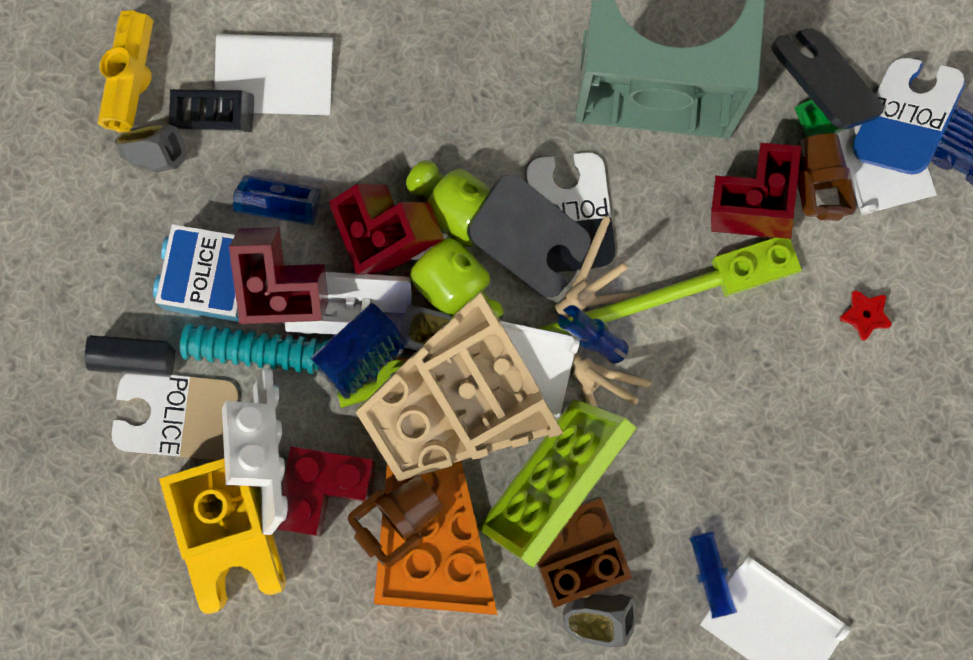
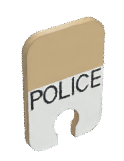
M125 374L121 378L116 400L131 401L138 398L144 399L151 407V415L147 422L140 426L130 425L127 421L113 420L112 441L119 450L205 460L225 458L222 407L226 401L238 402L239 400L238 390L231 382L178 375L159 377Z

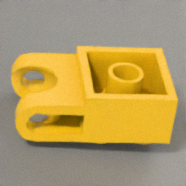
M225 458L159 478L182 560L185 559L196 600L203 613L207 615L217 613L226 605L228 597L225 590V577L232 567L241 566L251 571L259 590L264 594L275 595L284 591L286 577L274 535H263L259 486L226 485ZM214 495H216L217 499H221L223 503L222 513L219 510L212 511L210 508V502L216 501Z

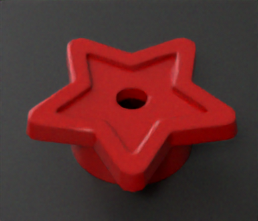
M857 290L852 291L851 308L839 318L840 321L851 324L857 329L861 341H866L874 329H889L892 326L891 321L883 312L886 302L884 294L868 298ZM864 311H868L870 313L869 318L864 317Z

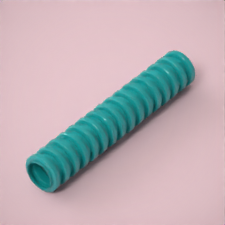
M190 323L183 328L180 338V354L185 360H189L191 356H194L196 361H202L203 358H207L208 362L214 363L216 359H219L221 364H226L229 360L232 361L233 365L237 366L241 362H244L246 367H251L255 363L258 368L270 365L272 370H276L278 366H281L283 371L295 368V371L301 373L303 369H307L309 374H314L316 370L320 371V374L324 376L328 372H332L334 377H339L340 373L345 374L346 378L350 379L353 375H358L359 380H364L365 376H368L371 381L377 380L382 366L383 351L380 345H375L374 349L368 348V344L364 343L361 347H356L355 342H350L346 346L343 344V341L331 344L329 339H325L323 343H320L318 338L306 341V338L300 336L298 340H294L293 335L281 338V335L277 333L273 337H269L267 332H262L259 336L255 331H249L248 334H244L242 329H237L233 333L230 328H224L223 331H219V328L216 326L207 330L205 325L195 328Z

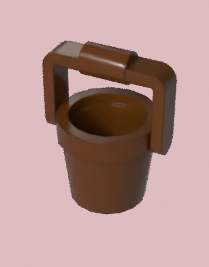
M819 134L800 140L798 142V146H801L798 186L803 213L807 217H817L819 220L839 221L845 216L854 214L856 205L851 173L846 165L839 136L837 134ZM838 189L840 205L817 206L816 190Z
M417 475L389 494H386L383 490L375 492L350 512L348 522L356 532L354 539L369 557L375 556L384 567L388 568L394 566L421 544L423 537L419 532L444 506L429 485ZM376 506L405 541L388 556L381 550L382 545L370 530L358 522Z

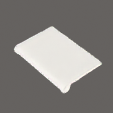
M217 34L214 90H242L253 93L254 113L330 115L334 38ZM218 100L217 112H222V100Z
M861 125L837 133L847 168L850 169L853 191L861 215L937 195L928 167L921 173L911 175L859 161L853 153L852 146Z
M500 321L537 383L553 415L560 417L574 353L578 351L580 338Z
M748 555L745 556L700 624L749 660H828L839 642L846 638L851 629Z

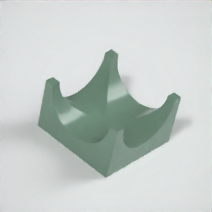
M592 0L588 30H584L574 123L730 139L758 90L765 0H745L740 17L726 33L709 43L686 48L664 46L640 35L623 18L615 0Z

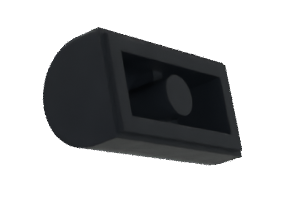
M90 335V337L87 336L85 365L88 371L171 377L174 370L176 351L167 341Z

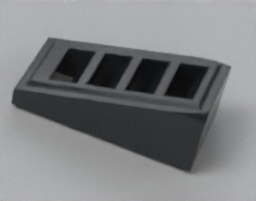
M170 89L169 125L181 130L252 132L254 117L253 93L242 90ZM186 99H191L190 121H184ZM202 99L206 100L205 121H200ZM218 100H222L221 122H216Z

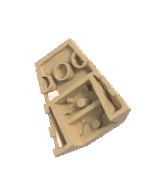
M481 291L356 409V414L398 481L452 466V463L472 458L474 460L485 457L490 452L510 446L512 448L529 444V441L549 436L550 438L563 434L537 383Z

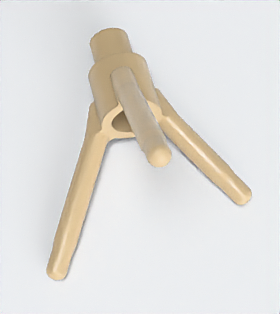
M607 216L603 217L579 275L572 284L573 288L565 293V299L555 305V309L563 319L575 310L581 312L586 307L590 308L601 304L616 303L642 294L641 292L598 296L595 293L626 271L628 268L626 263H621L590 285L586 281L610 223V218Z
M574 353L571 370L574 371L573 377L580 382L579 386L586 399V403L597 407L593 392L600 385L633 405L638 403L636 396L609 379L647 388L651 386V381L648 379L610 370L596 365L589 358L584 360L580 355Z

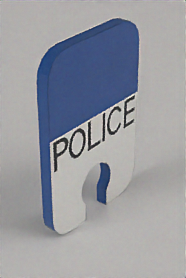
M901 58L893 62L876 93L877 98L883 105V113L876 120L861 125L852 146L855 157L863 163L905 174L915 175L924 171L936 151L964 90L965 80L961 71L956 68L940 65L936 74L937 82L934 88L929 92L920 94L913 92L910 89L912 80L919 75L923 62L911 58Z

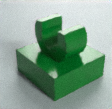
M812 99L794 107L806 138L819 134H837L844 131V129L833 125Z

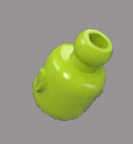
M421 160L414 166L407 177L406 186L408 190L416 196H424L428 199L427 203L431 204L439 227L444 233L458 240L464 246H475L468 238L467 226L491 188L462 168L452 170L443 176L437 165L432 161Z
M445 238L435 244L416 262L411 270L410 276L413 285L438 312L454 317L481 291L498 319L504 315L502 305L497 300L489 299L484 294V290L490 283L488 271L456 239Z

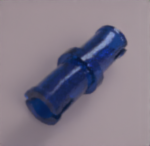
M570 305L563 310L573 318V321L560 314L558 319L559 326L578 338L582 347L589 351L598 352L613 364L620 363L625 359L614 350L617 348L627 355L629 351L628 343L610 332L605 322L597 318L592 319L575 305Z
M708 532L689 538L700 573L696 575L698 583H703L711 611V618L714 619L737 613L726 577L730 573L728 567H723L715 540V532Z

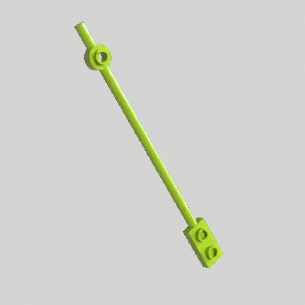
M773 238L714 257L711 262L715 271L536 329L570 335L721 286L724 297H728L798 274L802 269L791 240ZM401 360L390 361L380 369L377 380L337 392L341 408L366 401L406 362Z

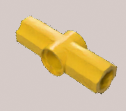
M134 10L121 11L117 21L113 46L101 58L99 70L106 78L97 123L104 129L114 130L119 133L131 132V128L134 126L139 95L150 85L152 73L145 63L154 20L147 14L138 13Z

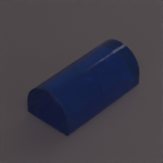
M244 175L233 193V210L237 213L313 226L316 222L321 189L319 187Z

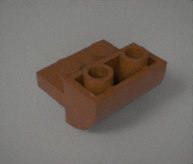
M600 496L582 502L536 564L554 608L632 579L621 545L614 534Z

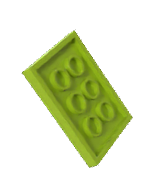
M573 399L557 421L563 434L550 438L546 436L477 529L534 568L637 427L625 417Z

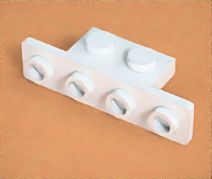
M326 272L329 302L322 321L285 322V329L288 332H302L305 334L321 333L367 336L371 311L406 312L407 306L411 305L412 280L410 277Z
M263 369L253 385L254 403L226 401L222 407L226 485L259 486L263 535H272L280 523L286 519L288 503L286 496L281 494V482L284 477L285 463L278 453V444L282 435L281 421L276 420L275 412L279 400V387L277 384H273V371L271 369Z

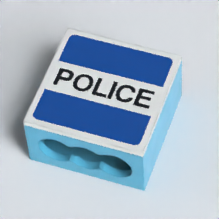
M172 224L170 235L164 238L161 257L164 263L161 275L158 274L156 276L153 286V297L156 298L155 303L167 311L239 323L229 245L235 235Z

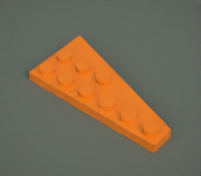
M397 358V360H401V361H405V362H407V361L409 360V359H405V358ZM462 461L452 463V466L419 475L433 490L444 508L419 532L423 537V541L394 566L388 568L378 561L374 604L498 615ZM387 464L385 493L389 494L414 477L398 481ZM382 514L380 544L382 545L381 550L388 556L405 541Z

